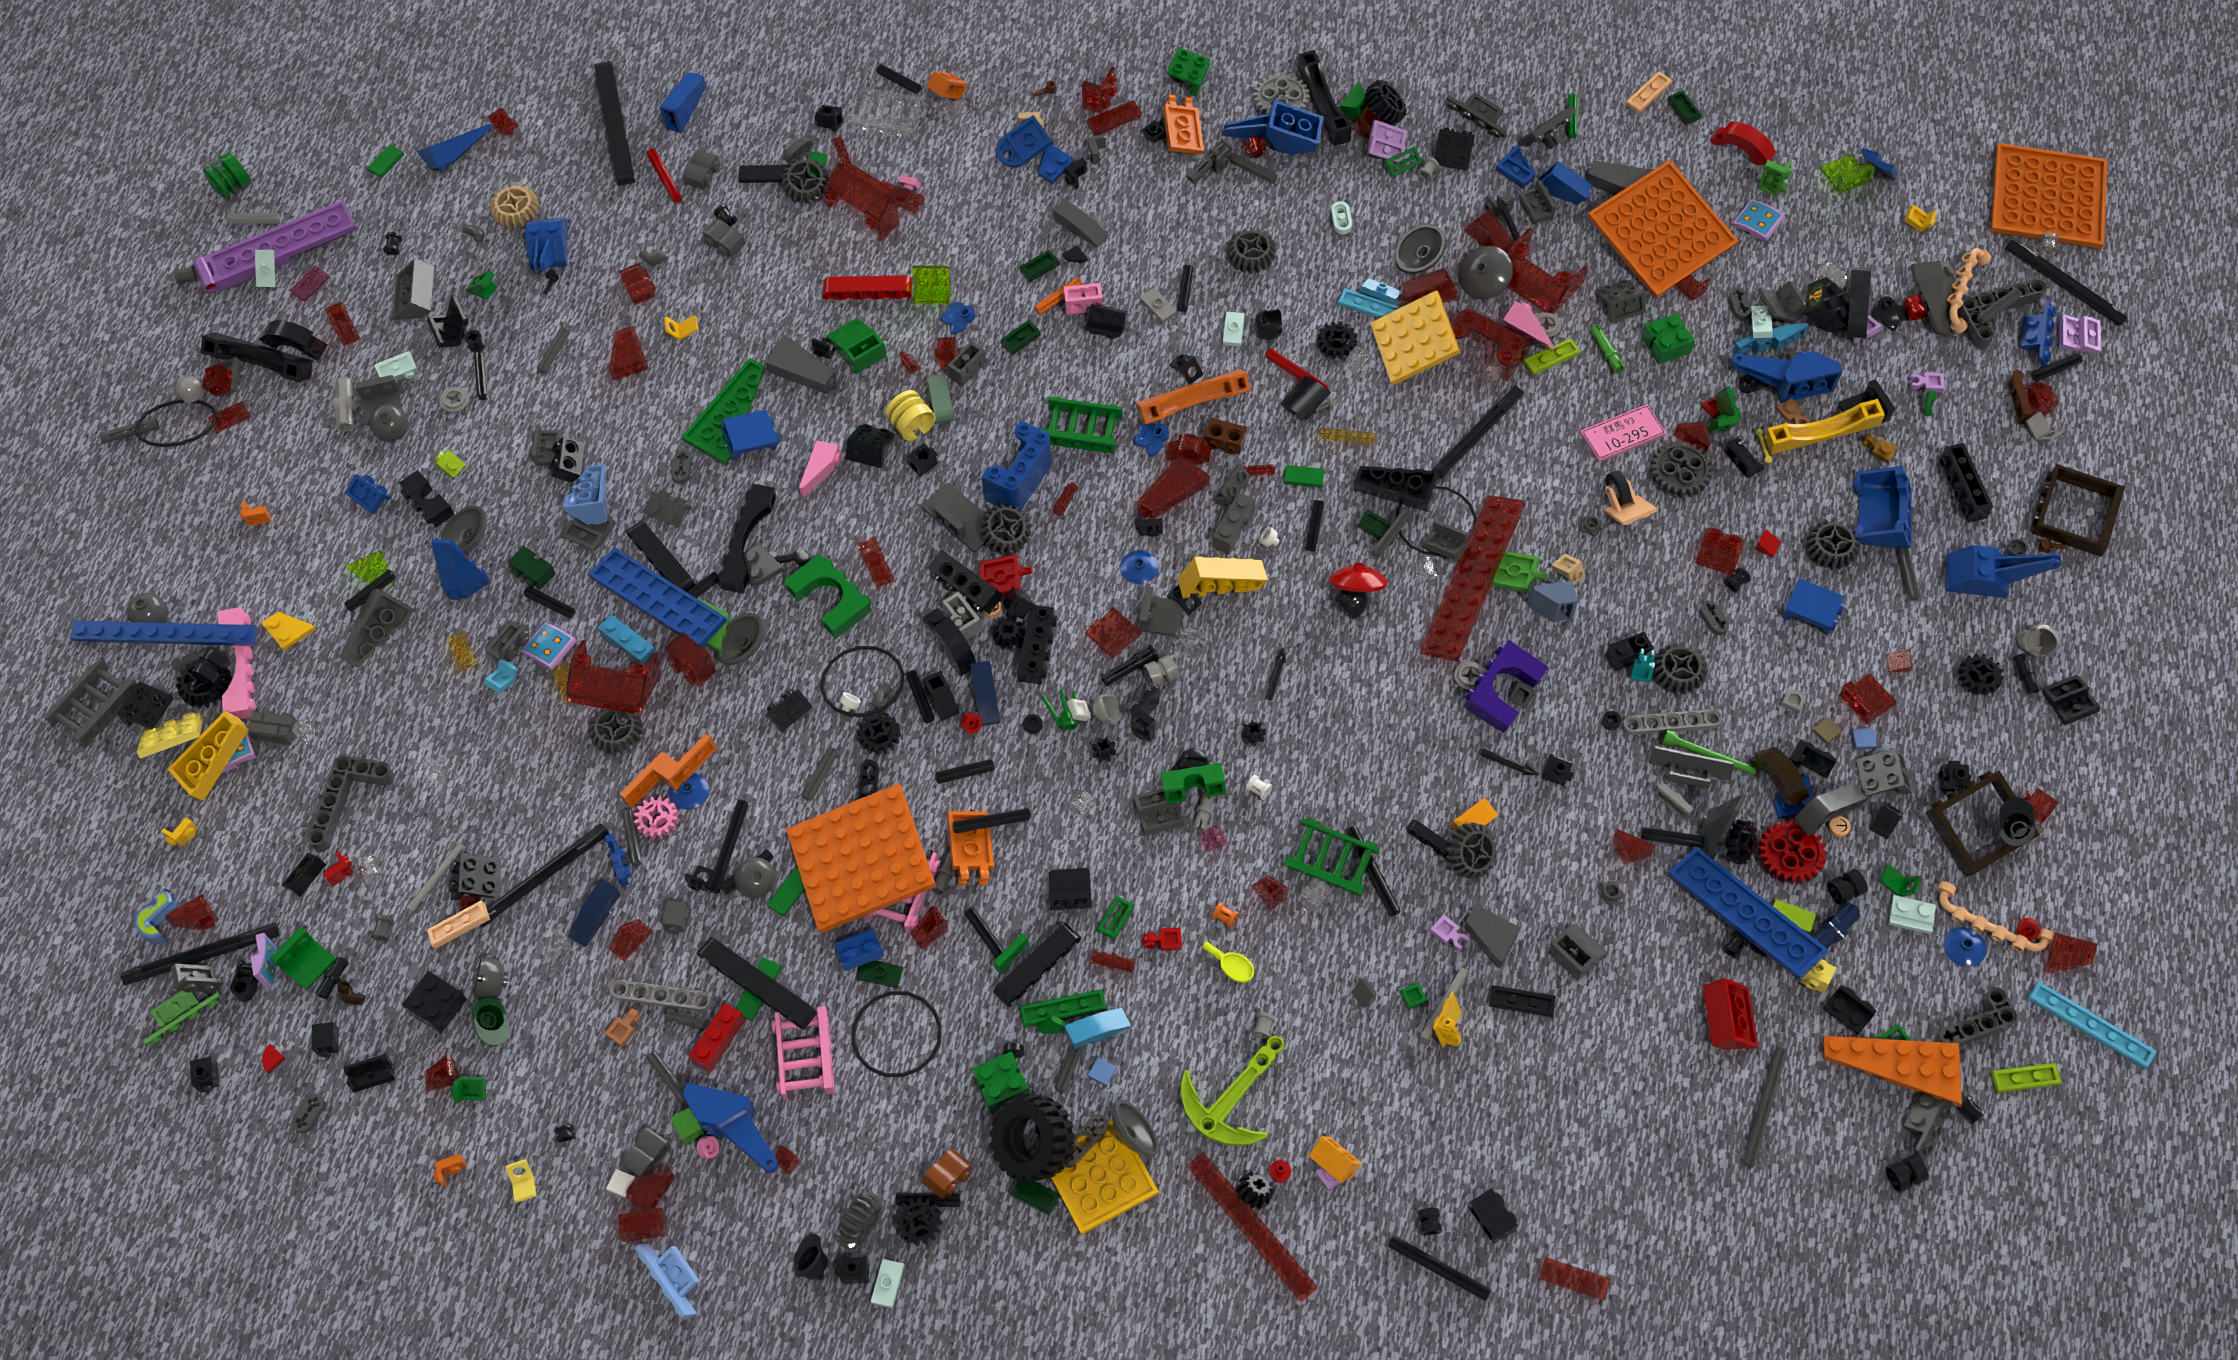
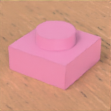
M900 174L898 181L903 185L902 188L913 191V188L919 190L921 183L918 179Z

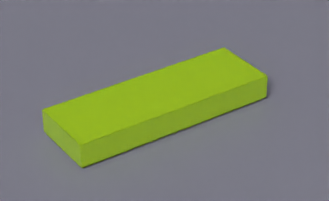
M1570 338L1554 345L1553 351L1548 348L1523 359V363L1533 376L1579 355L1581 351Z
M2056 1063L1990 1072L1996 1093L2062 1084Z

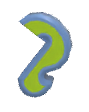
M165 891L156 893L151 899L155 904L142 908L135 917L137 931L145 940L152 944L167 942L155 928L177 909V901L170 893Z

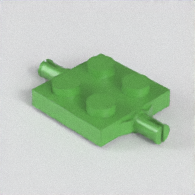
M1502 550L1495 563L1485 561L1482 563V569L1493 571L1490 585L1494 587L1528 593L1535 579L1547 581L1548 573L1537 571L1540 559L1536 556Z

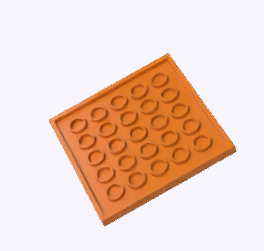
M1998 143L1995 155L1990 232L2102 249L2105 235L2108 159Z
M1668 160L1587 214V218L1655 299L1738 243V239L1671 160Z
M900 783L786 828L820 934L937 887Z

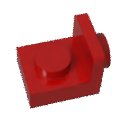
M338 851L334 854L340 862L330 866L323 873L332 887L354 873L350 868L353 864L347 855L342 857Z

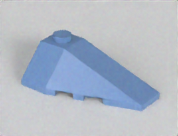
M606 464L587 466L579 476L578 484L572 486L571 494L565 496L563 508L565 512L587 525H599L607 522Z

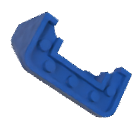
M1904 466L1856 472V480H1853V489L1859 494V524L1855 526V533L1853 534L1858 535L1856 540L1864 545L1911 548L1912 490Z

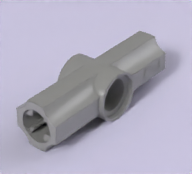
M339 377L335 381L333 407L336 413L337 429L346 432L354 428V411H356L354 410V404L356 402L353 396L352 380L346 377Z

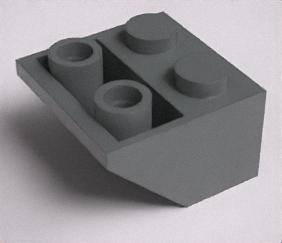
M1577 924L1565 929L1551 942L1548 953L1578 981L1608 954Z

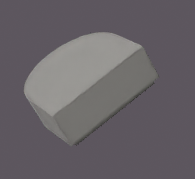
M1791 690L1786 693L1781 706L1800 714L1805 698L1801 692Z

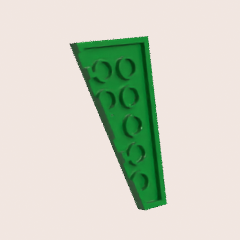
M749 358L681 436L682 440L728 466L731 454L721 430L722 421L724 418L749 413L765 373V366Z

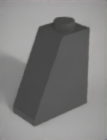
M1475 904L1472 910L1468 909L1463 918V921L1466 922L1464 929L1493 964L1500 969L1519 935L1521 927Z

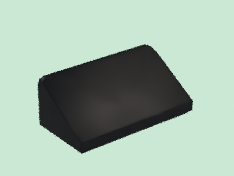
M307 853L281 886L301 897L327 864L319 857Z

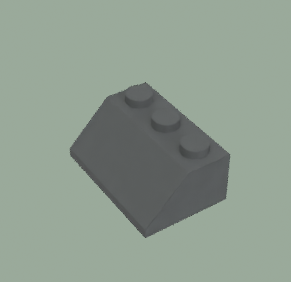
M414 258L396 275L393 320L423 318L431 312L433 308L431 301L434 293L432 288L435 279L434 266Z

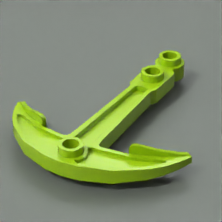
M1279 1036L1270 1037L1267 1041V1046L1260 1048L1249 1061L1248 1067L1209 1109H1206L1198 1101V1094L1192 1085L1189 1070H1185L1181 1083V1099L1186 1116L1201 1135L1225 1146H1247L1268 1137L1267 1132L1250 1131L1241 1127H1237V1130L1223 1123V1121L1255 1080L1262 1076L1275 1061L1276 1055L1283 1051V1039ZM1276 1043L1279 1045V1048L1274 1050L1271 1048V1045ZM1263 1059L1266 1061V1064L1261 1066L1258 1064V1061ZM1209 1123L1212 1125V1128L1207 1130L1204 1128V1125Z

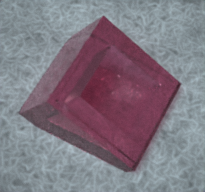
M1214 825L1199 835L1207 853L1229 845L1222 827Z

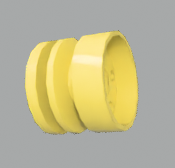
M908 390L897 395L888 404L885 411L887 419L891 421V424L896 427L897 431L906 441H913L918 438L913 432L918 428L923 434L927 433L936 420L933 411L914 390Z

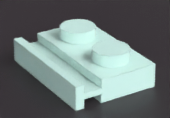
M1893 895L1888 925L1931 934L1933 932L1932 926L1934 924L1936 905Z

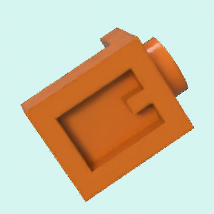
M246 501L242 502L240 517L242 520H245L248 526L271 522V515L265 506L251 509Z
M457 1154L435 1162L436 1170L433 1171L436 1183H440L446 1188L449 1186L446 1174L455 1175L460 1173L462 1168L467 1167L465 1159L461 1154Z

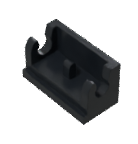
M1739 436L1727 442L1724 452L1748 479L1764 470L1763 465L1765 463L1763 461L1758 462L1743 445L1742 440L1744 438Z
M386 1054L343 1067L344 1073L349 1079L347 1085L353 1093L395 1080L392 1061Z

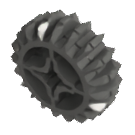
M801 157V161L794 159V164L789 162V168H784L783 180L781 181L782 186L788 197H793L795 202L800 199L801 204L804 203V200H807V203L810 204L811 199L817 202V196L823 198V193H827V187L830 186V176L827 174L828 170L824 168L823 163L818 164L817 159L811 161L810 157L807 160ZM810 171L816 173L819 176V178L815 175H812ZM792 183H795V185L800 186L801 190L793 186Z
M1251 227L1249 231L1244 228L1243 232L1237 231L1236 235H1232L1231 240L1228 242L1227 253L1232 266L1237 265V270L1243 268L1244 273L1247 269H1250L1252 274L1254 269L1259 273L1261 268L1266 270L1267 265L1271 266L1272 261L1275 259L1276 248L1271 235H1267L1266 231L1260 232L1259 228L1254 231Z
M1001 503L1000 508L994 505L993 510L989 508L986 512L987 514L983 515V521L980 522L982 527L980 534H984L982 541L988 540L986 543L987 547L993 546V552L996 549H1000L999 553L1003 554V551L1006 550V553L1009 555L1011 550L1016 553L1019 548H1024V543H1028V537L1032 533L1029 529H1031L1032 525L1027 523L1029 522V517H1023L1025 511L1018 512V506L1013 509L1011 503L1008 507ZM997 519L998 526L992 531L991 522ZM1019 527L1020 536L1015 539L1013 531Z
M1834 519L1831 523L1827 520L1823 524L1819 522L1816 527L1811 529L1807 536V554H1812L1811 560L1818 559L1817 565L1823 562L1824 569L1828 565H1831L1832 570L1835 569L1836 565L1840 570L1844 565L1848 567L1851 562L1853 563L1856 560V556L1860 552L1861 542L1856 540L1858 535H1853L1855 529L1850 530L1849 524L1844 526L1842 521L1838 524ZM1844 550H1848V551L1845 552V553L1837 554L1838 552H1843Z
M1675 643L1673 647L1668 644L1665 649L1662 648L1654 661L1653 675L1657 676L1656 682L1662 681L1661 688L1667 685L1668 692L1672 688L1675 689L1676 695L1680 690L1685 695L1688 690L1692 693L1695 691V688L1699 689L1702 683L1705 682L1708 673L1704 655H1699V649L1693 651L1692 645L1689 648L1685 647V643L1681 646ZM1665 662L1668 664V667L1671 669V673H1669V672L1667 671V669H1666V667H1665ZM1691 663L1695 668L1696 674L1692 672L1693 669L1689 666Z
M619 703L616 707L610 704L609 709L602 707L603 712H596L597 718H591L592 724L589 725V736L592 739V744L596 746L597 750H603L606 755L611 752L615 756L616 751L623 755L624 749L630 752V746L637 747L636 741H641V734L644 732L641 717L636 713L635 709H629V706L626 704L623 707ZM621 718L629 720L631 722V725L623 723L621 721ZM601 733L610 736L611 740L604 739Z
M1471 822L1469 824H1462V827H1456V832L1450 833L1452 839L1446 840L1450 844L1449 847L1445 848L1449 851L1446 858L1450 860L1448 865L1453 867L1455 873H1458L1461 877L1473 879L1482 877V874H1488V869L1494 868L1492 862L1497 861L1494 856L1499 852L1495 850L1498 843L1493 842L1496 836L1491 834L1490 829L1485 828L1482 824Z
M864 1191L854 1199L843 1218H841L836 1231L835 1239L842 1247L852 1251L865 1242L881 1216L880 1214L883 1211L882 1200L874 1193Z

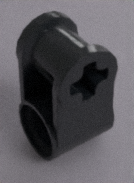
M241 960L236 966L230 990L240 1002H248L254 997L259 981L253 975L252 964Z

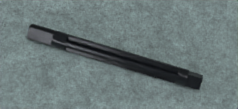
M2012 238L2005 247V249L2108 319H2113L2120 325H2123L2128 319L2117 307L2016 239Z
M1515 385L1433 468V470H1440L1439 479L1443 478L1524 395L1523 390Z
M599 824L501 898L487 906L490 920L480 926L482 928L522 897L602 841L606 835H610L607 829L602 824Z
M275 922L134 967L133 969L121 972L120 978L124 985L139 982L170 972L174 964L192 965L257 944V934L265 933L269 939L279 937L280 931Z

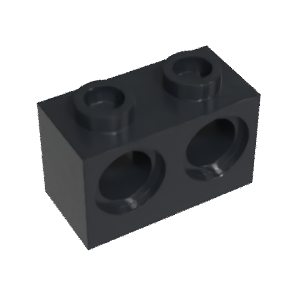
M565 436L558 442H555L553 447L555 455L550 466L552 468V477L567 482H574L581 475L585 443Z

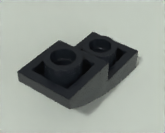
M1164 117L1158 122L1156 120L1152 121L1141 130L1153 143L1167 137Z

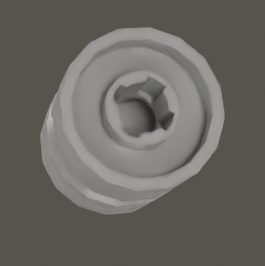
M1170 655L1158 659V663L1153 661L1143 665L1145 676L1151 688L1155 685H1164V681L1169 683L1179 678L1178 669Z

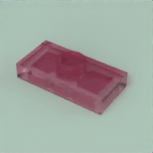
M314 266L290 289V292L305 302L330 277L327 273Z

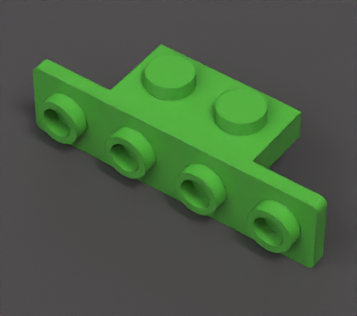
M180 991L152 1009L150 1012L162 1029L143 1040V1044L145 1045L149 1042L151 1045L155 1044L163 1038L161 1034L167 1030L172 1033L181 1027L180 1022L188 1018L190 1021L201 1014L199 1009L205 1005L208 1008L219 1002L218 997L221 996V993L217 992L200 1003L193 992Z

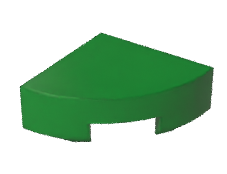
M1929 390L1925 398L1923 412L1925 416H1931L1933 412L1932 403L1936 400V391Z
M1050 1015L1037 1026L1038 1032L1044 1034L1063 1032L1067 1022Z

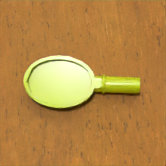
M1208 941L1203 944L1202 948L1220 961V967L1227 977L1239 983H1247L1252 980L1254 968L1246 957L1235 952L1224 954Z

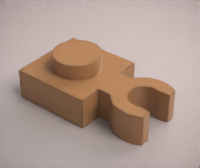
M1792 398L1776 408V411L1788 423L1790 421H1793L1794 424H1799V422L1810 423L1807 417L1801 416L1804 411Z

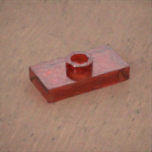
M243 401L218 412L217 421L213 429L217 434L250 418L251 416ZM214 415L208 417L210 423L213 422Z

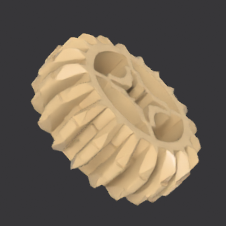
M514 184L509 188L506 186L504 190L499 189V193H494V198H491L490 210L492 217L502 227L507 226L510 229L513 225L517 229L518 225H521L524 228L525 222H529L530 219L535 220V215H538V198L532 189L529 190L527 186L523 187L521 184L517 187Z

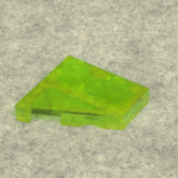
M381 550L346 565L348 571L353 572L369 584L387 570H390Z

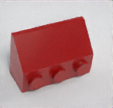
M1726 978L1703 985V997L1707 1007L1706 1017L1709 1022L1712 1046L1722 1050L1758 1048L1749 987Z

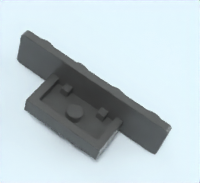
M1476 92L1473 93L1466 105L1450 95L1446 97L1449 101L1448 105L1454 110L1461 109L1464 111V116L1472 119V117L1477 119V123L1483 128L1488 126L1492 129L1491 132L1498 137L1500 135L1507 136L1506 131L1496 125V122L1504 112L1497 105Z
M1653 746L1649 759V764L1669 768L1668 780L1708 789L1711 777L1730 780L1734 768V762L1658 746Z
M1920 1092L1903 1126L1909 1132L1922 1135L1915 1148V1152L1925 1162L1927 1156L1931 1155L1933 1151V1144L1936 1138L1940 1137L1942 1133V1126L1945 1120L1949 1119L1953 1103L1944 1099L1938 1100L1933 1098L1932 1095Z

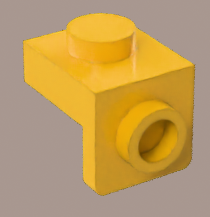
M1913 204L1908 207L1904 221L1917 231L1922 232L1934 225L1937 212L1933 210L1926 214Z
M185 817L173 833L164 828L161 832L168 844L173 847L176 844L183 847L188 840H192L195 837L198 828L191 820Z

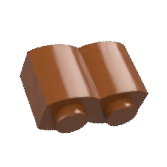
M951 1148L938 1162L927 1170L922 1183L941 1199L946 1195L951 1196L957 1189V1185L961 1181L963 1183L966 1182L970 1177L972 1164Z

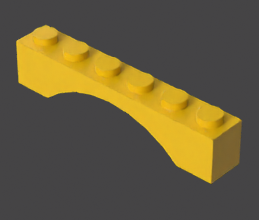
M1875 399L1860 403L1841 414L1821 421L1805 424L1784 423L1767 428L1764 440L1770 455L1881 426L1885 414L1879 400Z

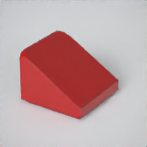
M1765 529L1755 550L1773 558L1781 541Z

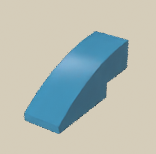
M1118 1008L1070 1023L1065 1026L1064 1032L1073 1050H1076L1091 1042L1092 1044L1100 1042L1131 1027L1123 1009Z

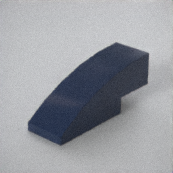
M990 661L970 664L982 726L1001 723Z
M600 879L579 912L568 937L586 947L609 916V910L621 895L618 889Z

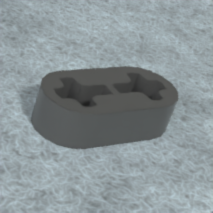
M807 136L800 137L785 150L783 154L784 160L794 164V159H800L812 149L813 141Z
M1733 288L1729 294L1733 314L1739 320H1746L1751 313V305L1747 293L1743 288ZM1735 294L1741 296L1740 301L1738 300V297L1735 296ZM1740 306L1742 307V310H1743V311H1746L1745 313H1742V311H1739V310H1740Z
M680 450L674 455L672 478L677 484H685L690 478L692 457L687 450ZM685 456L686 459H684L683 464H681L680 459H682V457ZM680 470H682L684 475L678 478L677 475H680Z
M1705 601L1701 605L1700 615L1713 634L1724 635L1729 628L1727 618L1715 602ZM1706 607H1708L1709 609H1713L1712 614L1710 611H1705ZM1716 623L1719 625L1723 624V628L1715 627Z
M319 1094L309 1095L294 1116L292 1126L298 1133L305 1134L310 1132L325 1109L326 1102ZM312 1101H313V1102H316V1101H317V1102L319 1103V1106H318V1107H315V1106H314V1107L312 1108V1106L310 1105V1103H311ZM300 1120H301V1121H304V1120H305V1121L307 1122V1125H306V1126H303V1125H302V1126L300 1127V1125H299L298 1123H299Z

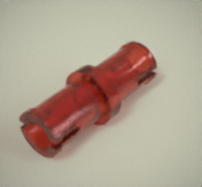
M1094 950L1091 964L1107 966L1111 970L1116 968L1132 973L1135 967V959L1120 957L1116 953L1111 955Z

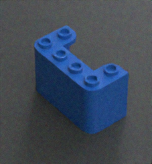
M1022 420L1019 421L1015 428V436L1021 441L1018 447L1020 454L1009 470L999 466H991L982 476L984 500L997 505L999 508L1001 503H1004L1005 507H1008L1011 503L1013 509L1016 506L1019 507L1018 512L1022 510L1052 464L1049 434Z

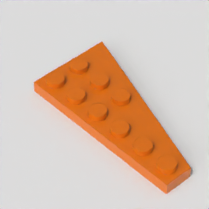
M1824 1036L1825 1060L1848 1068L1864 1071V1074L1876 1075L1884 1078V1081L1915 1092L1927 1093L1935 1099H1944L1952 1102L1955 1106L1961 1107L1959 1043Z

